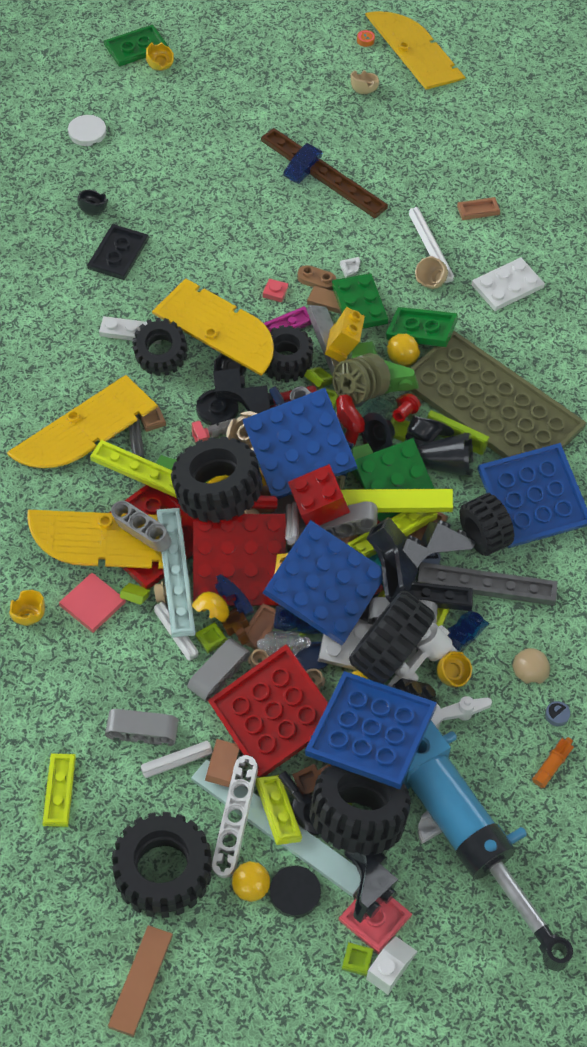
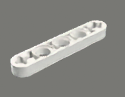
M249 755L239 757L234 765L212 861L213 871L220 878L231 877L238 863L258 773L257 763ZM246 763H249L250 767L253 768L252 770L249 769L246 774V779L251 780L250 782L242 779L243 770L240 767L245 766ZM238 786H245L248 789V793L243 798H237L234 795V790ZM231 811H241L242 819L236 823L231 822L228 819ZM232 834L237 837V842L233 847H225L223 845V839L226 835ZM221 850L228 853L227 862L231 866L226 868L224 872H221L220 867L217 866L218 863L222 864L224 862L225 856L224 853H220Z

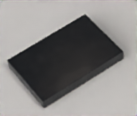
M112 224L89 261L87 268L125 280L146 245L149 235Z

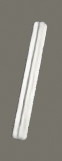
M418 207L411 208L409 216L429 255L440 259L447 266L448 276L444 283L452 282L454 275Z

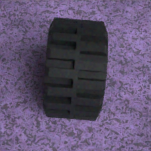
M155 318L156 321L154 322L150 319L147 320V325L142 323L139 326L140 331L136 330L135 338H133L132 343L136 360L143 370L147 369L149 374L155 372L156 376H161V372H164L166 376L170 375L169 371L171 370L175 373L178 371L177 367H182L184 365L183 360L187 359L186 352H188L183 330L181 327H177V323L174 321L170 324L169 319L164 318V321H161L160 318ZM167 340L172 343L170 350L164 354L156 355L148 351L151 344L155 341Z
M282 325L278 329L272 328L270 333L273 338L274 352L265 374L268 373V377L271 379L275 376L276 381L279 382L281 379L289 382V379L297 381L298 376L301 378L305 377V372L312 367L313 344L311 337H308L307 332H301V328L297 327L295 329L291 325H288V327ZM289 351V352H292V353H294V354H292V355H282V354H280V352Z
M487 493L461 505L459 517L462 529L470 534V539L476 541L473 548L477 552L488 556L512 544L515 537L513 523L508 511L496 496Z

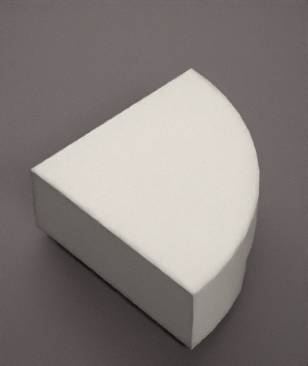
M359 257L340 261L345 278L357 274L358 268H360Z
M428 811L422 815L418 824V837L421 844L442 833Z

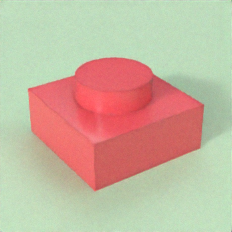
M269 279L263 291V298L282 302L288 290V283Z
M200 420L192 422V436L195 442L200 440L207 441L210 438L208 429L203 428Z

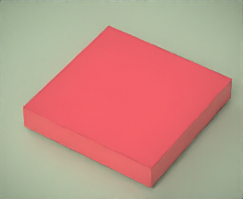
M91 573L59 602V605L94 633L126 603V600L121 599L119 593L94 573Z
M392 898L387 904L385 902L381 903L379 911L372 918L367 916L359 923L353 916L355 899L339 917V921L379 954L411 918L412 913Z

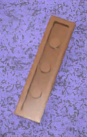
M149 925L147 926L108 1024L109 1029L134 1037L172 940V933Z

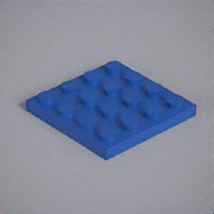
M326 388L242 420L271 496H276L278 499L292 494L288 484L289 481L330 464L335 477L358 469Z
M561 443L478 465L477 470L486 493H491V495L496 496L501 501L512 520L515 537L512 544L507 546L508 548L587 526V507Z
M310 520L262 593L342 646L382 583V567Z
M344 671L305 749V756L401 789L436 710L437 702Z

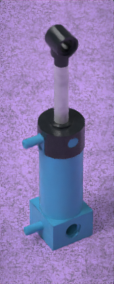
M431 720L403 784L406 785L407 789H413L454 848L456 855L472 878L478 880L490 873L494 876L541 943L539 949L543 953L545 966L553 971L563 970L573 955L571 943L567 939L560 937L559 934L552 933L504 865L515 853V848L512 844L527 835L526 830L520 827L506 836L499 824H495L448 758L451 749L449 744L457 739L455 732L450 731L442 736ZM552 950L561 951L564 958H556L552 954Z

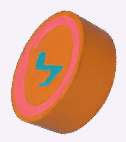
M362 30L357 34V43L360 46L369 47L374 44L375 34L372 31Z

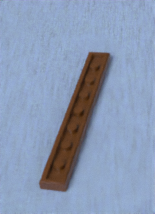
M273 128L261 137V142L373 218H377L388 209L387 203L277 129Z

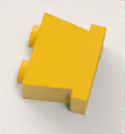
M346 307L337 322L330 329L325 355L338 362L345 361L347 356L360 342L365 316L356 310Z

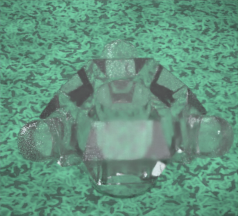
M281 630L272 631L266 634L263 639L257 641V647L266 651L268 656L286 644L294 655H297L299 650L308 648L311 645V640L308 637L302 638L299 633Z

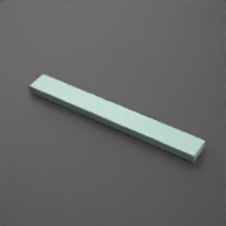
M206 759L191 777V781L225 805L229 787L205 781L210 761ZM238 786L234 790V795L237 798H243L248 793V789L245 786ZM253 793L247 821L274 840L261 799ZM233 810L234 812H236L238 815H240V816L242 817V812H241V811H239V810ZM299 826L302 834L301 842L282 844L281 846L353 897L358 891L360 883L357 867Z

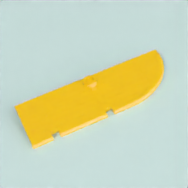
M375 11L365 13L366 17L425 90L451 84L466 78L458 68L452 69V66H455V64L437 42H430L434 39L416 21L392 12Z
M187 278L152 311L154 315L163 320L164 318L169 319L170 324L174 321L177 323V327H181L185 333L260 376L265 373L271 363L274 343L266 325L257 317L242 309L237 313L234 312L237 306L205 288L198 292L197 290L200 286Z
M125 375L9 450L7 454L18 463L29 467L55 468L81 459L93 451L97 446L95 444L96 441H108L137 422V414L144 417L158 408V405Z
M28 510V526L35 542L44 552L61 562L81 566H98L99 559L105 560V567L152 568V562H159L158 569H163L161 552L155 551L120 528L112 513ZM149 515L157 521V515Z

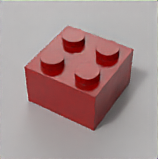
M330 464L288 482L306 526L310 520L320 526L350 513Z

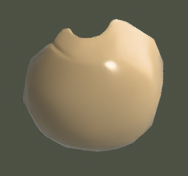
M355 70L350 74L352 88L358 94H369L377 90L379 86L377 75L367 73L365 70L361 74H357Z
M433 256L423 258L417 264L415 270L416 280L429 289H437L447 279V266L440 259Z
M534 648L522 650L514 657L513 671L515 676L524 683L537 682L541 684L549 677L550 664L543 652Z

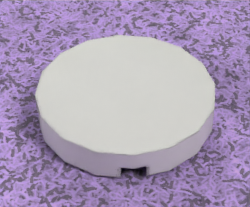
M82 115L69 123L68 134L74 143L81 146H91L93 143H99L105 138L106 126L99 117Z

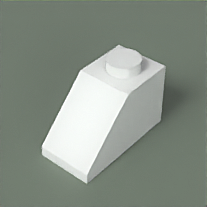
M395 936L383 948L369 968L366 980L389 995L418 951Z

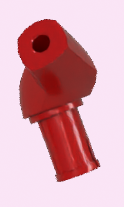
M403 394L396 399L397 409L393 411L392 415L397 422H403L410 414H416L419 411L421 403L415 395Z
M340 395L336 399L337 417L347 429L345 437L351 449L355 446L359 434L364 432L365 422L359 411L355 408L352 397Z

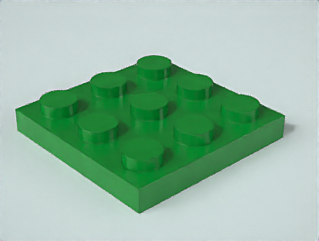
M413 438L355 460L358 468L355 472L363 489H435ZM378 512L377 520L382 522L386 518H393L402 512Z

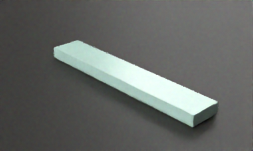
M180 508L158 509L157 521L166 528L171 538L170 547L166 551L161 552L171 637L195 636Z

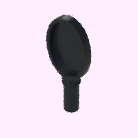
M284 771L278 778L293 798L291 807L298 825L312 835H319L314 829L309 816L312 795L302 794L299 790L300 788L296 786L287 771Z

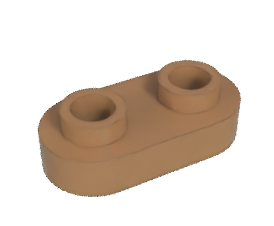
M305 265L300 267L297 273L298 281L304 285L333 290L332 280H336V276L331 272Z

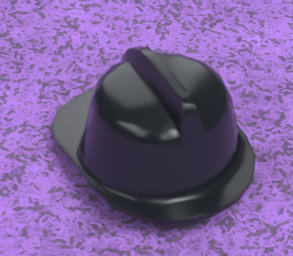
M376 412L366 414L363 417L365 422L364 432L361 433L363 444L368 443L373 453L393 446L392 440L395 436V428L392 422Z
M412 414L407 417L410 422L405 438L406 440L413 438L416 445L432 442L438 435L453 436L454 430L442 422L420 418Z

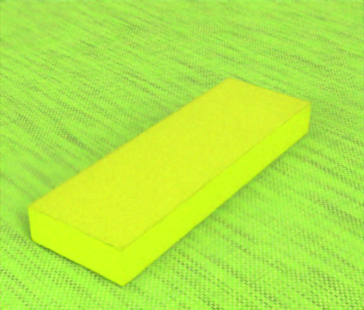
M51 753L43 826H69L76 762L75 754Z
M279 775L257 778L255 784L276 845L301 842L302 834L285 787L278 778Z

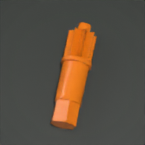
M571 738L560 739L532 778L533 783L541 788H545L574 748L571 745L573 742Z

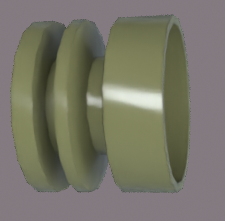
M373 353L342 361L335 367L333 372V386L338 397L340 395H349L352 397L354 405L382 396L388 391L390 385V372L387 364L379 355Z

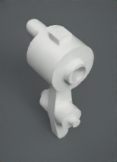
M432 623L416 646L418 648L417 653L407 663L403 662L387 686H392L401 678L418 681L419 676L415 671L426 658L430 661H438L448 652L457 651L452 645V640L447 636L450 632L442 625L438 626Z
M465 696L461 698L460 702L442 709L437 704L431 720L439 730L442 721L456 718L464 721L469 720L473 714L490 708L492 700L490 698L473 699Z

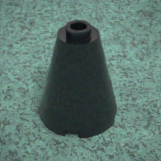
M462 433L418 445L417 448L426 469L466 477L472 476L473 469H470L469 463L473 462L471 433Z

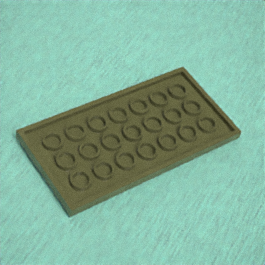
M453 331L447 347L435 346L411 367L415 372L419 389H411L409 391L444 416L489 436L487 447L503 458L561 443L564 449L585 428L587 423L456 331Z

